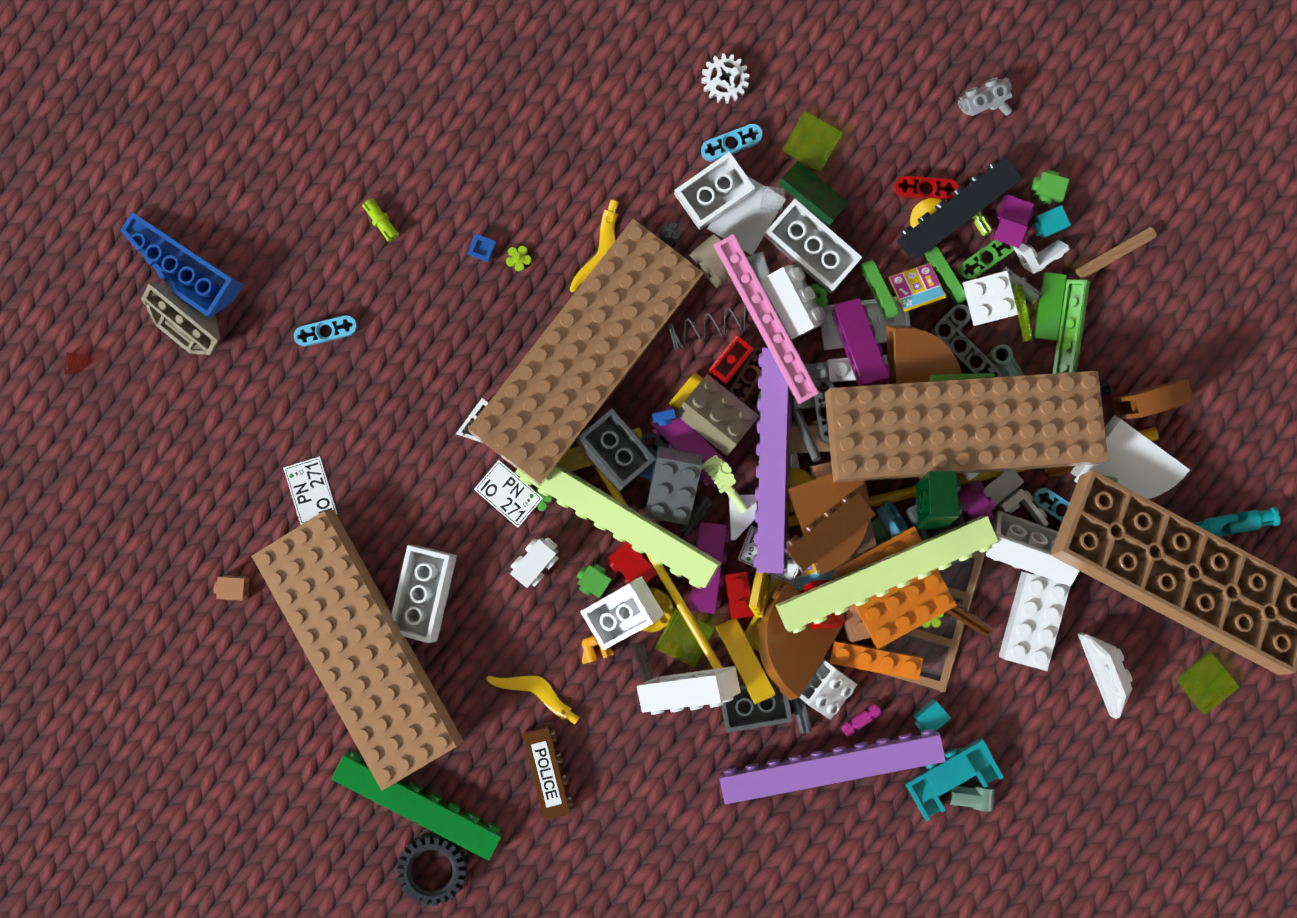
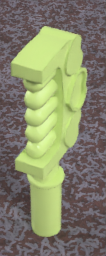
M717 455L707 460L702 465V470L704 469L705 472H708V476H711V480H714V483L720 489L719 492L723 493L725 491L743 513L749 507L732 486L736 483L734 474L731 473V467H729L728 463L718 458Z

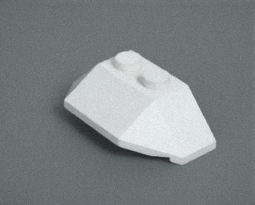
M1080 632L1078 637L1108 713L1115 719L1120 718L1133 689L1130 683L1133 681L1132 676L1122 663L1124 656L1119 648L1117 649L1111 644Z

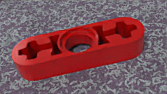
M901 176L894 183V192L897 196L903 198H933L940 200L946 198L947 201H950L954 198L953 192L949 196L946 191H939L938 195H935L937 191L936 183H939L938 188H945L948 184L954 191L959 188V185L952 179ZM905 181L907 186H914V181L918 182L915 189L916 194L913 193V188H908L906 192H902V188H899L898 185ZM927 182L931 184L932 192L930 194L921 192L920 186L922 183Z

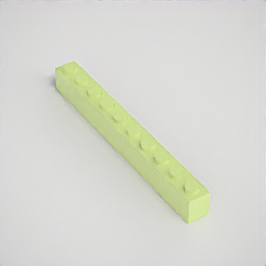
M557 464L541 486L518 469L515 474L520 476L519 480L530 486L531 484L539 488L538 491L547 497L551 495L558 499L556 502L565 508H573L576 510V515L583 519H591L595 522L594 525L603 531L607 529L614 533L613 537L621 542L627 541L632 544V549L641 554L645 552L652 556L651 560L653 562L670 567V572L678 577L683 575L690 579L689 583L696 588L708 587L721 565L720 561Z
M980 516L776 604V608L785 629L789 632L797 633L806 629V624L811 622L818 624L827 620V615L832 613L839 615L848 611L847 607L856 604V606L865 604L869 601L868 598L873 595L880 597L890 592L889 589L897 586V588L904 587L910 584V579L918 577V579L925 578L931 575V570L936 568L939 570L946 569L952 566L951 562L954 560L964 561L971 558V553L975 551L985 552L993 548L992 544L998 542V539L988 516Z

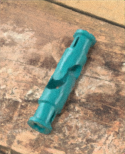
M1274 506L1269 508V510H1251L1212 517L1193 524L1219 537L1238 532L1258 530L1262 526L1280 525V516L1277 508Z

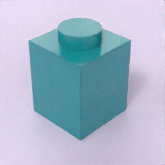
M1062 205L1032 219L1034 222L1032 224L1033 230L1037 236L1040 235L1041 239L1071 226Z
M933 698L913 715L917 720L914 724L920 731L934 729V732H936L951 719Z

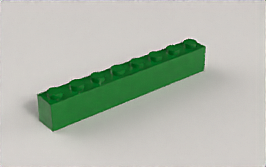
M353 751L351 753L346 752L343 755L331 780L488 861L503 835V832L500 831L501 828L491 822L487 824L481 821L478 815L472 812L467 814L461 811L459 805L452 802L448 804L442 801L441 797L436 793L430 792L428 794L421 790L422 787L414 782L407 783L401 779L381 791L362 755Z

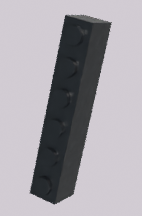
M1007 158L1001 162L996 159L987 166L989 170L987 173L982 175L979 172L969 180L972 183L967 188L962 185L952 193L954 198L950 201H947L945 198L934 206L937 211L931 215L927 212L917 219L919 224L913 228L910 225L900 232L902 237L897 242L912 262L1022 180Z

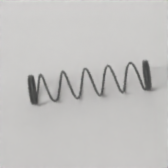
M746 305L744 308V330L740 325L734 312L728 307L725 309L724 335L722 334L712 315L706 313L704 317V341L702 340L693 322L690 319L686 318L684 322V346L678 339L673 324L668 323L674 349H679L678 343L682 348H685L686 346L687 320L693 326L701 342L705 343L707 315L711 317L720 335L723 338H725L727 310H729L732 313L742 332H745L747 308Z

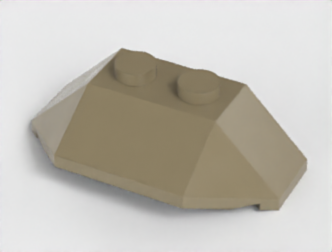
M154 282L149 283L141 300L146 305L154 324L188 353L211 355L220 340L216 316H206L175 295L168 285Z

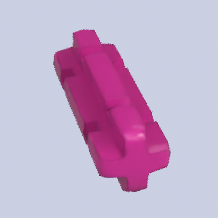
M876 704L868 707L869 710H864L852 718L850 723L847 722L842 725V731L847 737L855 733L856 729L859 730L871 722L873 717L877 718L881 715L880 708Z

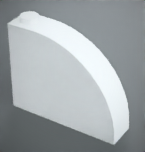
M1113 416L1105 426L1108 461L1101 464L1075 466L1070 473L1076 476L1074 480L1076 483L1080 475L1092 470L1101 475L1116 477L1118 484L1146 499H1151L1177 485L1190 469L1126 422Z

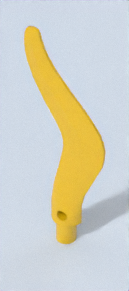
M610 200L608 209L604 210L598 251L574 277L570 286L571 292L576 291L615 242L614 228L618 216L616 210L619 202Z
M487 677V681L496 687L534 693L562 720L566 718L573 724H576L580 718L571 712L572 708L565 705L558 698L550 684L542 677Z

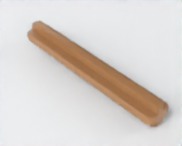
M1152 227L1145 229L1077 268L1076 274L1080 279L1086 278L1156 238L1155 230Z

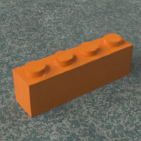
M834 640L830 664L919 681L923 658L922 656Z

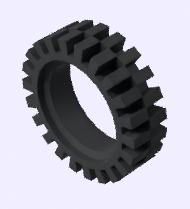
M432 833L429 836L424 834L420 838H415L412 843L410 842L399 858V866L397 867V873H399L398 883L401 882L402 886L400 888L402 891L407 892L406 896L409 899L413 897L415 899L414 902L417 904L419 901L423 902V906H428V904L437 906L439 903L443 905L449 899L452 900L461 890L468 872L465 852H461L462 847L442 836H437L436 833ZM427 850L442 852L449 858L452 864L451 880L448 884L438 889L423 887L416 881L413 875L414 859L417 855Z

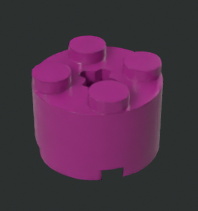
M979 479L960 487V491L957 494L958 500H961L962 503L961 515L965 523L980 516H988L990 522L995 520L992 512L995 509L994 502L990 496L986 497L984 487Z

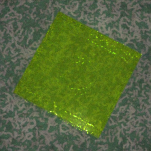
M804 111L782 151L821 172L843 132Z
M1013 285L1023 341L1032 340V329L1023 285Z
M675 608L655 648L695 668L703 650L680 611ZM694 618L706 640L709 641L715 628Z
M1211 652L1207 653L1175 679L1204 715L1240 688Z

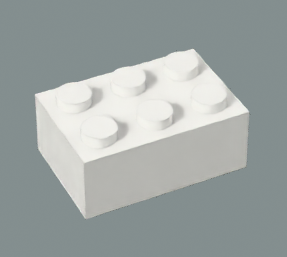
M728 152L675 189L674 195L697 228L701 230L754 193L755 187L732 154Z
M797 264L782 267L761 279L791 340L827 323L823 308L817 305L814 299L816 298L815 293L810 286H807L804 280L805 273Z
M642 576L581 611L603 650L653 624L664 615Z

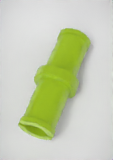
M374 198L367 200L362 207L373 220L372 224L374 227L379 228L387 242L397 238L396 236L399 233L388 220L389 216L387 213L382 212Z

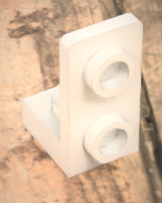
M1060 240L1055 241L1039 253H1036L1032 246L1021 244L1019 248L1013 246L1023 268L1033 274L1042 271L1046 265L1061 258L1064 253L1070 250L1069 246Z
M1016 489L1004 501L996 505L1000 511L1012 513L1021 506L1019 504L1021 502L1038 525L1046 527L1049 524L1046 520V513L1040 507L1037 508L1032 501L1034 499L1027 490Z

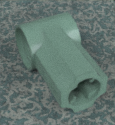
M998 345L989 351L988 358L1000 370L1002 377L1025 376L1013 357L1012 349L1009 346ZM998 349L1003 350L1005 353L1003 361L998 360L996 357Z
M958 785L949 790V804L973 807L975 810L991 812L993 811L995 788L990 786L983 788L982 785H975V787Z

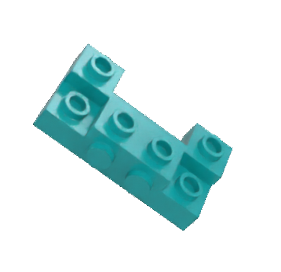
M980 738L962 749H949L944 753L946 762L927 765L922 769V772L904 781L926 822L930 820L929 817L939 811H946L938 797L970 778L976 776L983 788L988 787L987 784L997 778H1004L983 739Z

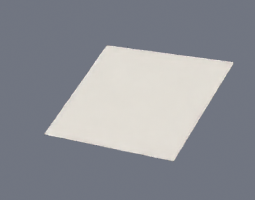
M748 177L755 187L754 193L712 221L707 229L723 239L734 234L742 250L753 255L786 199Z

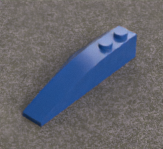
M133 212L120 230L135 249L145 257L144 259L156 270L159 277L168 284L175 295L208 317H212L232 304L244 286L226 272Z

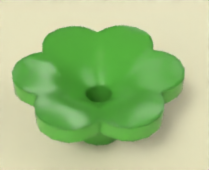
M816 283L812 284L810 287L815 293L816 298L814 299L817 305L821 307L827 306V290L820 288Z

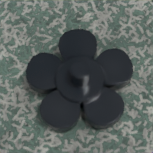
M670 222L669 225L664 224L661 227L660 231L663 234L659 239L670 247L675 246V239L679 240L681 238V231L677 230L678 224Z

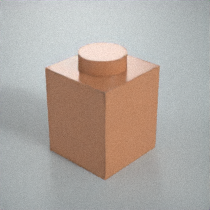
M219 576L214 582L216 599L247 600L250 577Z

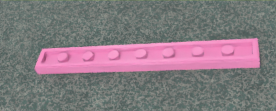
M732 234L713 245L798 404L819 394L735 235Z

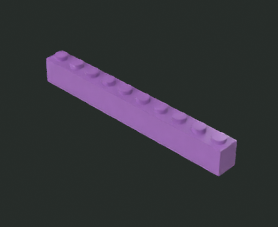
M762 348V353L759 354V366L762 367V376L758 377L761 398H758L757 403L758 411H761V418L757 422L760 442L757 443L756 453L760 458L759 465L756 466V477L759 478V487H756L755 498L758 501V509L755 510V522L758 523V532H755L754 544L757 545V554L754 555V568H757V573L784 574L788 573V555L784 549L788 547L786 542L789 541L790 496L787 489L790 488L792 391L769 348Z
M934 729L921 731V735L903 734L898 736L899 739L891 741L890 738H882L876 740L877 743L868 745L867 742L855 744V748L850 749L842 746L832 749L833 752L824 753V751L812 752L811 756L802 758V755H795L789 757L788 761L780 762V759L770 760L767 762V765L758 766L756 763L747 765L742 770L729 768L724 770V773L720 774L719 777L724 803L741 802L946 762L939 731L934 732Z

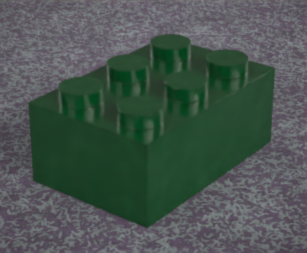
M928 471L915 485L917 530H944L962 513L961 500H958L957 494L960 491V479L956 478V471Z

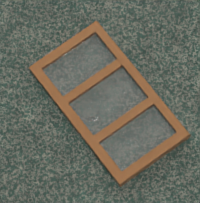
M978 551L967 560L959 561L946 569L939 570L955 603L968 612L986 552ZM944 612L943 617L938 618L941 621L939 627L935 628L930 624L928 628H925L921 625L881 647L880 649L922 656L923 658L919 681L892 675L888 676L933 688L940 692H946L965 624L949 613Z

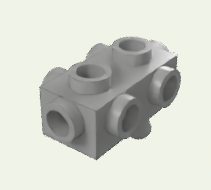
M997 77L989 79L985 82L984 86L980 88L973 87L965 91L966 94L959 97L958 105L961 111L967 115L974 116L988 108L991 110L999 108L1007 116L1012 112V108L1005 100L1013 97L1010 91L1012 90V85L1008 78L1002 80Z

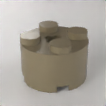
M713 234L692 251L689 257L696 265H700V270L704 272L703 276L707 280L710 279L713 285L719 288L731 277L713 246L721 240Z

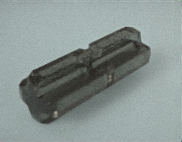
M644 644L634 645L632 649L636 662L639 663L638 668L643 681H649L654 676L650 663L647 662L648 657Z

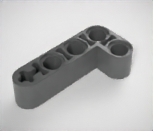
M962 304L951 308L933 326L932 334L951 349L958 363L969 374H979L978 372L983 370L985 373L995 374V377H1002L1000 370L960 331L971 317L969 308ZM955 310L963 312L964 318L962 321L955 319ZM940 325L947 327L948 335L946 337H942L938 333ZM956 341H960L964 345V350L961 353L954 349ZM972 356L979 359L978 368H973L970 365Z

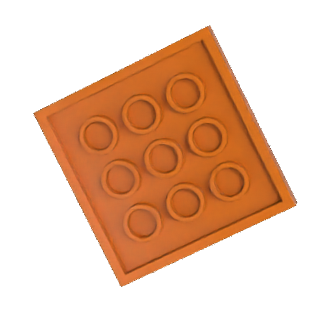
M911 526L835 568L838 577H841L920 543L922 539L915 526ZM937 568L931 570V575L925 578L918 579V577L910 579V584L904 587L897 588V586L890 588V592L880 597L873 595L868 598L869 601L860 606L853 604L877 649L957 606Z

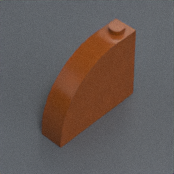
M906 325L886 326L887 360L891 373L888 384L929 382L930 375L962 374L955 355L938 337Z
M1188 379L1176 380L1110 399L1114 416L1121 420L1142 418L1194 401Z
M832 473L787 489L803 535L806 533L805 527L813 521L817 524L824 519L822 514L831 507L836 510L842 505L840 500L849 493H852V495L859 493L870 507L864 481L833 483ZM869 521L814 563L818 575L837 568L851 557L862 542Z
M786 583L782 586H776L770 594L772 599L765 609L764 617L761 618L759 626L758 646L761 661L768 677L789 700H793L801 696L843 625L834 629L811 630L809 623L805 625L806 629L800 632L793 633V631H787L776 608V604L801 593L789 583Z

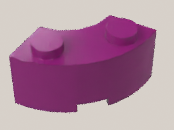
M1006 193L997 219H1000L998 228H994L993 239L1017 248L1021 244H1025L1029 234L1026 231L1027 223L1032 219L1035 211L1032 208L1033 203Z

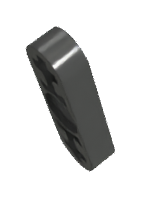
M820 379L815 383L816 388L821 387V383L829 386V389L834 388L833 383L828 379ZM819 392V394L814 396L819 435L823 442L829 443V437L824 436V432L828 430L827 424L822 426V421H827V418L823 417L820 413L821 407L826 405V401L819 404L818 399H823L822 392Z

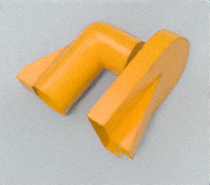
M595 636L585 638L582 641L583 664L597 660L593 646H600ZM600 646L603 658L615 654L611 647L603 650Z

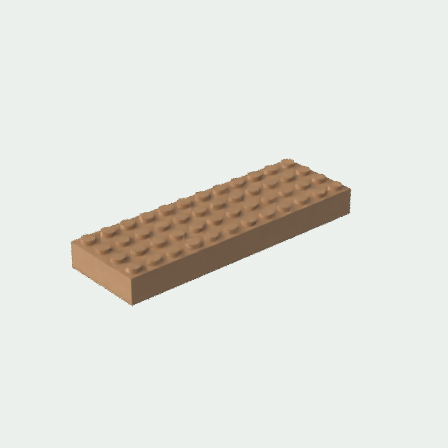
M632 219L468 428L469 432L541 486L700 281L704 272L636 220Z
M1098 371L830 388L825 392L833 483L923 477L928 471H956V474L1094 465L1108 461Z
M1094 470L1079 476L1050 556L1277 675L1296 673V578Z
M334 510L321 512L252 555L255 564L381 791L464 743L407 639L402 636L400 632L402 630L397 621L393 620L388 605Z

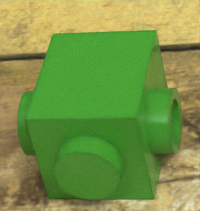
M1047 170L1042 172L1033 180L1031 190H1034L1032 197L1038 198L1040 203L1051 204L1053 202L1059 204L1064 199L1069 179L1059 176V173Z
M596 563L594 566L590 564L588 568L583 566L578 573L577 578L580 580L577 584L581 586L579 590L586 595L591 596V594H594L600 598L612 578L605 574L607 570Z

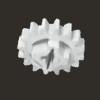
M722 54L720 60L716 56L713 57V64L711 62L706 63L708 70L703 69L702 74L707 77L702 78L701 83L707 84L704 87V92L710 91V99L716 96L717 103L723 98L726 104H728L729 98L737 101V94L744 95L745 92L742 88H748L749 83L744 80L749 79V74H744L747 66H740L741 59L734 61V55L732 54L729 59H726L725 54ZM725 65L732 66L733 68L725 67ZM715 69L717 76L711 80V74ZM722 74L726 78L729 77V84L725 80L721 81ZM738 77H740V83L738 87L735 88L734 81L737 80ZM718 89L725 90L726 93L718 91Z

